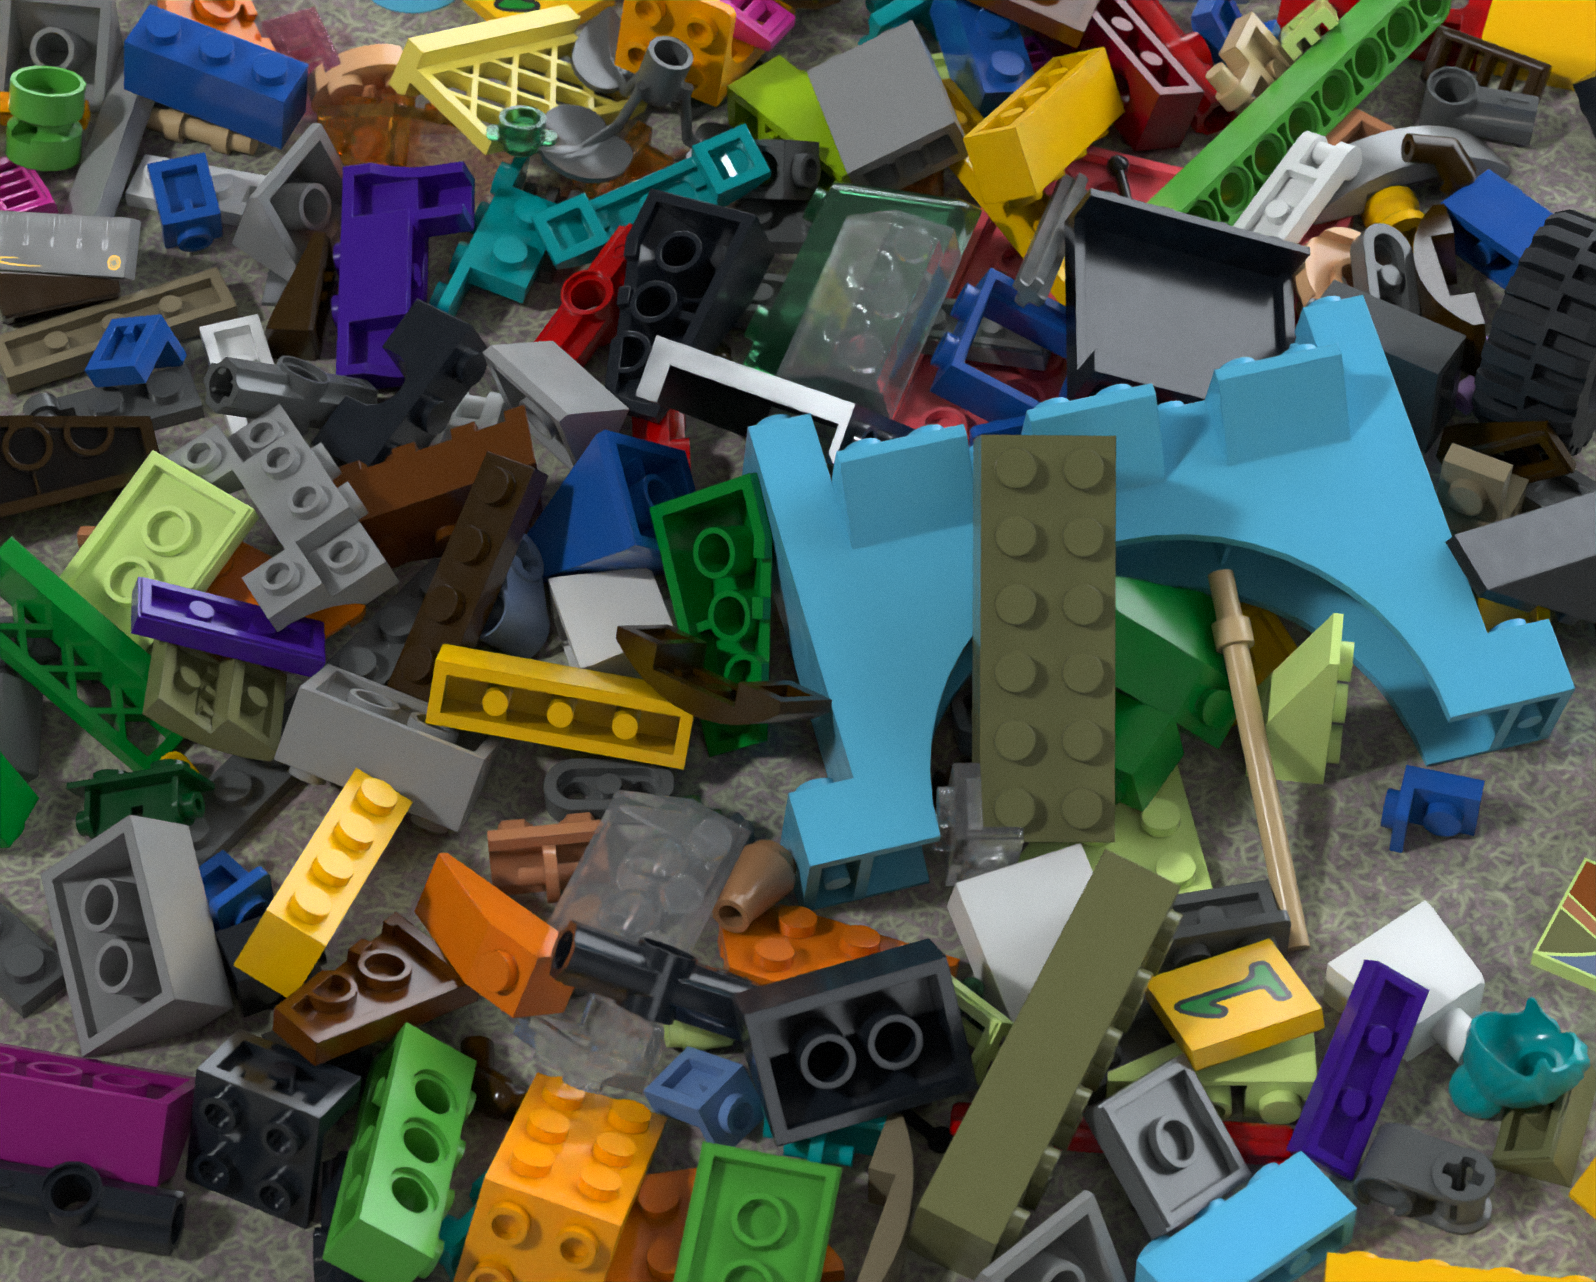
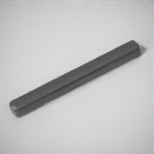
M1080 172L1075 178L1065 174L1057 181L1012 286L1017 291L1014 301L1022 308L1029 302L1037 307H1041L1048 298L1065 256L1064 221L1088 192L1085 187L1089 179Z

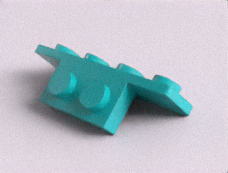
M524 146L519 147L511 164L502 161L499 165L490 189V194L494 195L491 203L481 201L474 214V231H469L473 237L470 243L460 241L457 245L448 270V274L453 276L448 284L441 281L438 282L431 296L430 305L455 317L472 284L523 304L548 254L531 221V215L556 205L554 202L521 190L526 181L532 149Z

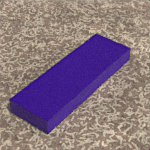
M138 577L132 591L131 634L308 677L315 675L325 665L324 622L303 617L277 632L258 605L145 577Z
M1364 960L1286 1150L1295 1155L1302 1151L1321 1170L1344 1180H1353L1430 990L1380 961Z

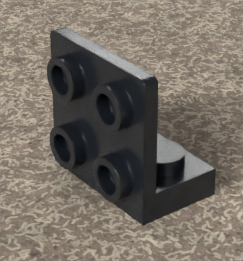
M238 1029L196 1069L185 1174L186 1180L306 1229L314 1219L324 1134L358 1101L361 1077L325 1062L314 1066L297 1051Z

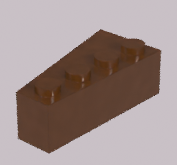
M525 404L503 411L504 422L478 430L475 421L450 429L452 439L420 450L415 442L393 448L392 454L382 463L368 467L365 463L358 460L338 467L342 474L333 479V483L338 488L347 481L369 512L359 519V522L390 568L399 567L406 562L443 556L487 451L537 469ZM541 495L526 528V535L543 512Z

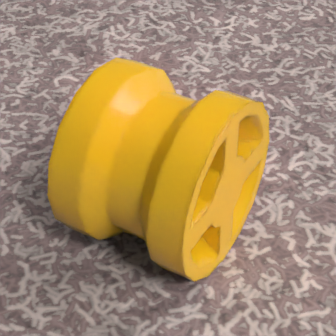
M1398 185L1384 188L1372 195L1366 201L1361 218L1366 229L1376 223H1384L1394 227L1404 235L1413 251L1415 234L1425 214L1419 211L1420 205L1415 193L1408 187Z

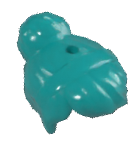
M1532 996L1527 999L1524 1010L1518 1013L1503 1014L1498 1011H1484L1476 1015L1470 1022L1466 1032L1463 1064L1451 1076L1448 1087L1449 1096L1462 1113L1474 1119H1490L1500 1113L1502 1107L1530 1108L1540 1104L1545 1106L1557 1100L1559 1096L1567 1091L1572 1090L1584 1079V1073L1591 1067L1590 1059L1587 1055L1588 1046L1573 1032L1561 1033L1558 1022L1544 1013L1536 998Z

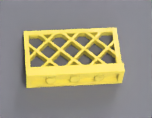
M567 4L408 38L389 81V85L403 99L421 94L424 95L485 156L536 143V130L540 121L516 113V109L542 118L550 109L560 106L556 104L557 100L570 105L586 107L600 115L606 125H610L630 98V96L623 97L619 90L614 93L605 94L611 96L615 101L595 95L593 90L586 87L576 77L570 63L559 60L563 56L571 58L573 47L578 38L574 32L581 19ZM533 69L539 71L541 73H544L545 77L526 70ZM556 78L582 86L583 90L556 81ZM486 79H497L499 81L505 82L506 86L500 85L498 83ZM453 87L465 91L466 96L448 90L447 88ZM517 87L543 95L544 99L518 91ZM477 96L503 104L505 109L477 100ZM641 99L628 120L643 113L648 103ZM481 121L502 127L504 130L491 132Z

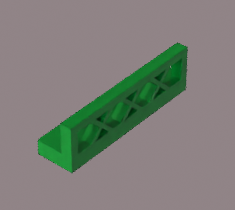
M11 536L0 547V597L12 606L14 623H0V658L132 771L150 769L151 763L159 760L168 752L174 751L185 739L143 715L151 655ZM9 638H15V643ZM27 638L51 639L61 648L63 665L38 664L28 655ZM74 660L81 666L74 665ZM58 680H64L65 686ZM76 680L100 681L110 690L112 708L89 707L77 696ZM123 702L130 708H124ZM107 722H113L114 728ZM125 722H148L166 739L147 757L127 740Z

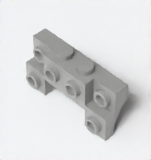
M280 403L229 437H226L220 426L216 424L166 457L228 494L246 489L284 547L283 551L242 577L277 632L291 623L325 608L345 604H368L400 582L359 522V519L369 512L347 481L338 488L335 486L332 480L342 474L340 469L321 442L310 449Z

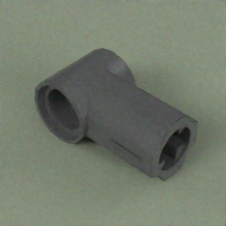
M1443 67L1432 72L1427 80L1418 118L1419 126L1453 127L1467 131L1474 136L1529 146L1539 97L1478 86L1474 76L1466 70L1458 67Z

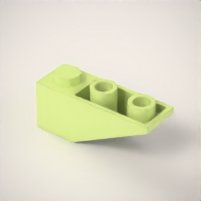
M1333 613L1257 686L1276 780L1323 785L1326 763L1339 764L1343 725L1332 724V722L1345 723L1349 684L1337 683V681L1350 682L1354 655V642L1342 641L1344 614Z
M1314 1032L1199 1071L1194 1070L1221 1120L1226 1121L1232 1115L1231 1086H1242L1243 1116L1261 1117L1268 1123L1278 1125L1292 1123L1299 1119L1317 1076ZM1175 1042L1107 1073L1106 1098L1183 1052Z

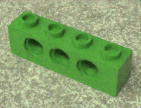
M407 1022L370 1063L322 1258L364 1282H412L417 1276L425 1279L434 1270L444 1249V1241L438 1238L441 1223L447 1216L455 1198V1190L449 1187L451 1176L458 1166L466 1147V1142L460 1138L462 1126L470 1115L476 1101V1093L471 1091V1085L477 1061Z

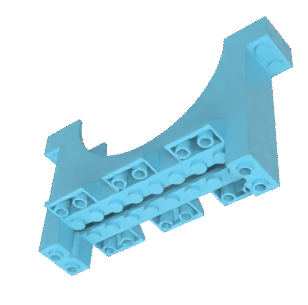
M1363 295L1341 299L1339 296H1326L1312 302L1307 307H1303L1294 332L1296 335L1295 343L1290 344L1288 350L1279 356L1255 361L1251 357H1241L1225 363L1219 369L1214 370L1206 398L1203 401L1184 404L1181 401H1169L1157 405L1156 393L1152 383L1131 387L1128 384H1116L1104 388L1094 396L1069 401L1064 397L1051 398L1026 411L1021 435L1116 436V576L1134 577L1173 587H1186L1211 595L1208 574L1221 569H1231L1234 572L1239 601L1268 610L1298 624L1311 633L1317 630L1333 613L1344 614L1342 641L1354 642L1353 664L1378 688L1395 710L1412 738L1426 767L1547 739L1575 690L1549 619L1526 623L1524 619H1511L1494 626L1487 633L1469 581L1445 543L1452 535ZM811 413L795 417L788 414H776L766 417L758 422L757 425L749 426L747 429L742 475L748 473H757L772 532L771 588L800 685L832 699L830 713L811 719L828 777L807 781L801 784L796 791L788 793L780 845L790 852L796 863L795 886L793 890L798 905L810 910H817L929 883L922 845L938 842L941 837L932 797L930 775L931 744L948 706L972 674L973 446L969 447L964 424L946 428L936 424L926 425L915 429L908 436L882 442L875 438H866L851 443L844 450L836 451L831 481Z

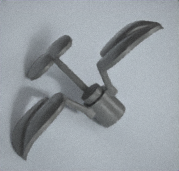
M611 6L594 17L579 34L571 53V67L576 77L589 89L603 94L614 93L619 90L623 97L630 96L617 118L608 126L596 112L586 107L566 104L546 112L540 119L536 130L537 154L541 156L542 160L559 174L585 183L608 182L618 178L628 169L633 158V150L628 143L616 134L623 129L641 99L652 106H665L679 98L682 142L691 148L687 152L685 159L692 156L693 145L733 129L724 124L705 122L698 126L694 135L692 131L690 101L694 86L685 81L693 63V53L683 41L671 36H658L652 39L636 73L614 65L621 19Z

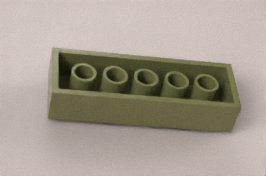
M980 435L973 440L972 840L978 842H1115L1116 436Z
M1107 849L1104 850L918 1204L907 1242L909 1250L975 1281L981 1271L1021 1240L1023 1236L1022 1231L1031 1212L1022 1207L1025 1206L1033 1211H1036L1052 1180L1054 1175L1052 1172L1062 1151L1055 1147L1065 1152L1067 1151L1083 1119L1082 1113L1093 1091L1097 1092L1112 1063L1115 1056L1113 1054L1123 1033L1127 1034L1144 1000L1143 995L1152 976L1156 977L1174 941L1173 937L1183 917L1182 914L1172 910L1181 888L1180 885Z

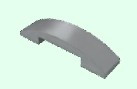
M1413 126L1371 135L1350 143V145L1359 147L1362 151L1363 157L1360 170L1352 180H1344L1313 224L1317 225L1364 213L1368 193L1377 192L1390 186H1401L1438 177L1439 173L1434 165L1407 163L1402 160L1401 144L1407 133L1456 138L1476 166L1477 177L1490 169L1501 178H1507L1510 167L1478 136L1453 127Z

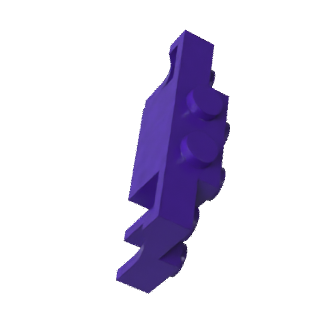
M464 161L422 167H396L376 163L343 167L341 240L335 243L333 248L334 265L339 276V294L333 295L331 301L332 317L337 328L336 375L365 379L376 389L403 386L406 378L382 346L417 299L427 303L429 237L474 231L475 178Z

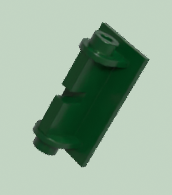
M162 759L151 763L150 769L133 772L119 769L99 770L93 773L92 779L67 783L66 789L84 799V810L79 811L76 815L78 833L82 837L89 836L91 839H94L129 815L138 816V811L143 810V817L191 826L196 818L203 817L205 813V803L200 792L215 790V783L190 768V764L185 761Z

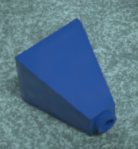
M603 430L596 434L527 533V536L536 544L542 556L544 564L543 582L548 583L549 578L624 569L647 568L653 572L654 576L664 575L665 572L649 507L696 491L686 452L609 430Z

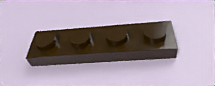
M487 451L389 679L388 687L429 702L435 661L443 643L472 649L476 648L549 477L547 474L534 467Z

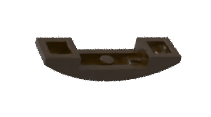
M1445 204L1432 205L1418 226L1413 245L1414 271L1420 305L1419 316L1466 335L1461 370L1475 377L1480 367L1481 353L1486 341L1485 321L1475 292L1450 296L1447 285L1457 284L1454 230Z
M671 625L617 626L616 640L640 676L659 695L693 716L719 724L747 725L802 722L830 713L832 699L793 681L739 682L738 684L704 668L708 642Z

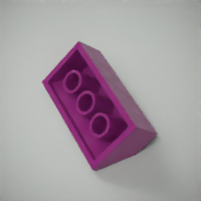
M0 1043V1160L50 1169L67 1161H80L94 1168L100 1177L158 1187L175 1175L190 1133L196 1077Z

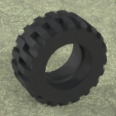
M1573 209L1555 212V214H1551L1545 219L1544 226L1539 227L1533 235L1530 246L1524 250L1519 260V265L1504 291L1505 295L1499 309L1497 308L1491 323L1492 328L1489 337L1485 341L1481 353L1482 360L1476 372L1474 381L1476 388L1472 394L1471 404L1474 407L1472 410L1473 415L1479 423L1548 421L1570 455L1573 456L1579 454L1582 447L1589 443L1596 429V218ZM1540 443L1534 444L1539 451L1546 453Z

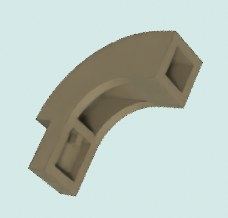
M1452 443L1443 460L1436 493L1451 535L1454 536L1522 514L1529 480L1512 474V464Z

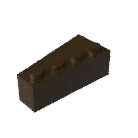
M0 416V519L125 488L152 450L160 454L151 417Z

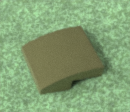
M154 639L143 715L162 727L205 747L244 758L272 761L281 739L287 675L279 669Z

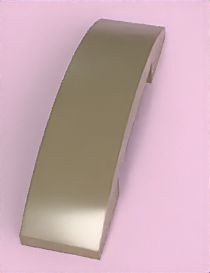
M893 1113L887 1116L868 1168V1202L884 1206L857 1282H898L908 1253L907 1242L912 1228L914 1170L910 1137L902 1114Z

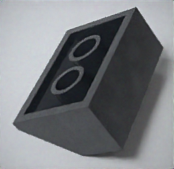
M930 938L730 995L745 1057L777 1147L979 1089L947 957Z

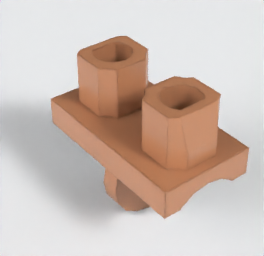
M590 812L567 814L559 824L533 826L525 819L504 820L499 823L497 830L487 831L492 885L506 895L546 892L547 903L549 904L561 902L560 890L612 885L606 819L595 820Z

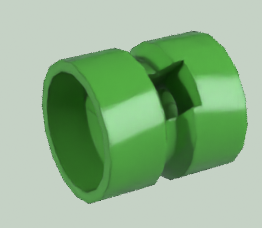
M29 66L20 68L12 73L9 85L8 109L13 116L9 118L7 123L5 154L10 161L19 166L40 171L65 170L79 163L81 159L83 127L78 121L82 119L84 114L86 82L82 76L73 71L53 66Z

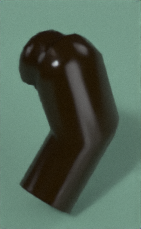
M484 1036L466 1037L460 1043V1052L477 1061L471 1085V1091L476 1093L473 1109L491 1119L498 1120L502 1117L513 1122L528 1092L527 1089L522 1085L513 1084L510 1077L494 1069V1043L491 1039Z

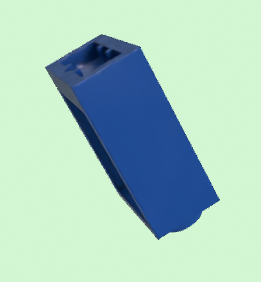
M993 268L987 271L976 286L966 283L962 288L950 313V316L958 319L954 332L952 334L947 331L944 334L930 362L932 366L938 368L930 392L988 422L1024 416L1027 410L1033 409L1041 402L965 363L983 317L1067 359L1066 306L1048 297L1041 307H1037L1030 302L1024 308L1020 307L1014 301L1017 291L1012 286L1014 279ZM1067 375L1058 397L1067 398Z

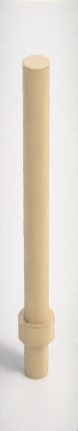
M1221 569L1208 574L1217 620L1211 625L1216 652L1224 655L1270 887L1277 909L1286 910L1291 921L1288 952L1309 949L1310 944L1249 650L1255 645L1249 617L1242 616L1233 570Z

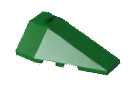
M748 473L649 507L678 629L708 642L704 668L738 684L739 682L769 681L772 532L757 473ZM700 718L709 757L760 744L768 739V724L729 725Z
M1116 576L1115 691L1173 715L1179 732L1219 749L1236 720V714L1224 655L1216 652L1211 625L1217 620L1212 598L1196 589L1157 584L1134 577Z

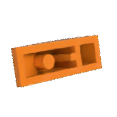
M438 853L414 912L464 983L512 1018L564 1013L574 987L564 985L549 975L552 963L551 952L559 932L450 854Z

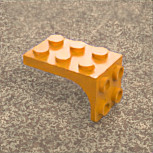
M624 0L614 65L636 73L652 39L658 36L677 38L683 41L693 53V63L685 79L686 82L694 86L691 97L717 107L727 96V86L743 77L765 51L733 37L736 12L730 5L719 0ZM773 0L795 16L796 8L780 0Z
M537 1072L484 1178L453 1282H605L626 1220L657 1150L668 1117L651 1112L645 1105L630 1099L616 1100L587 1090L579 1082L563 1076L550 1077Z

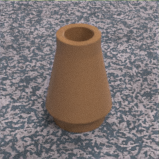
M758 840L753 844L740 848L720 898L713 906V916L721 927L733 933L744 932L755 919L792 892L795 886L796 863L790 852L779 843L771 840Z

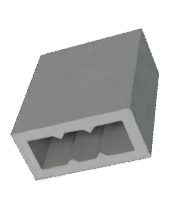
M912 20L896 28L889 29L879 36L845 53L835 55L826 62L807 70L846 172L866 205L969 157L963 141V137H965L963 129L931 53Z

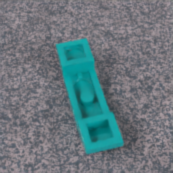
M744 123L693 145L692 156L590 201L584 192L531 215V221L556 270L577 267L592 263L619 226H627L628 223H634L651 189L726 207L770 178L771 170Z

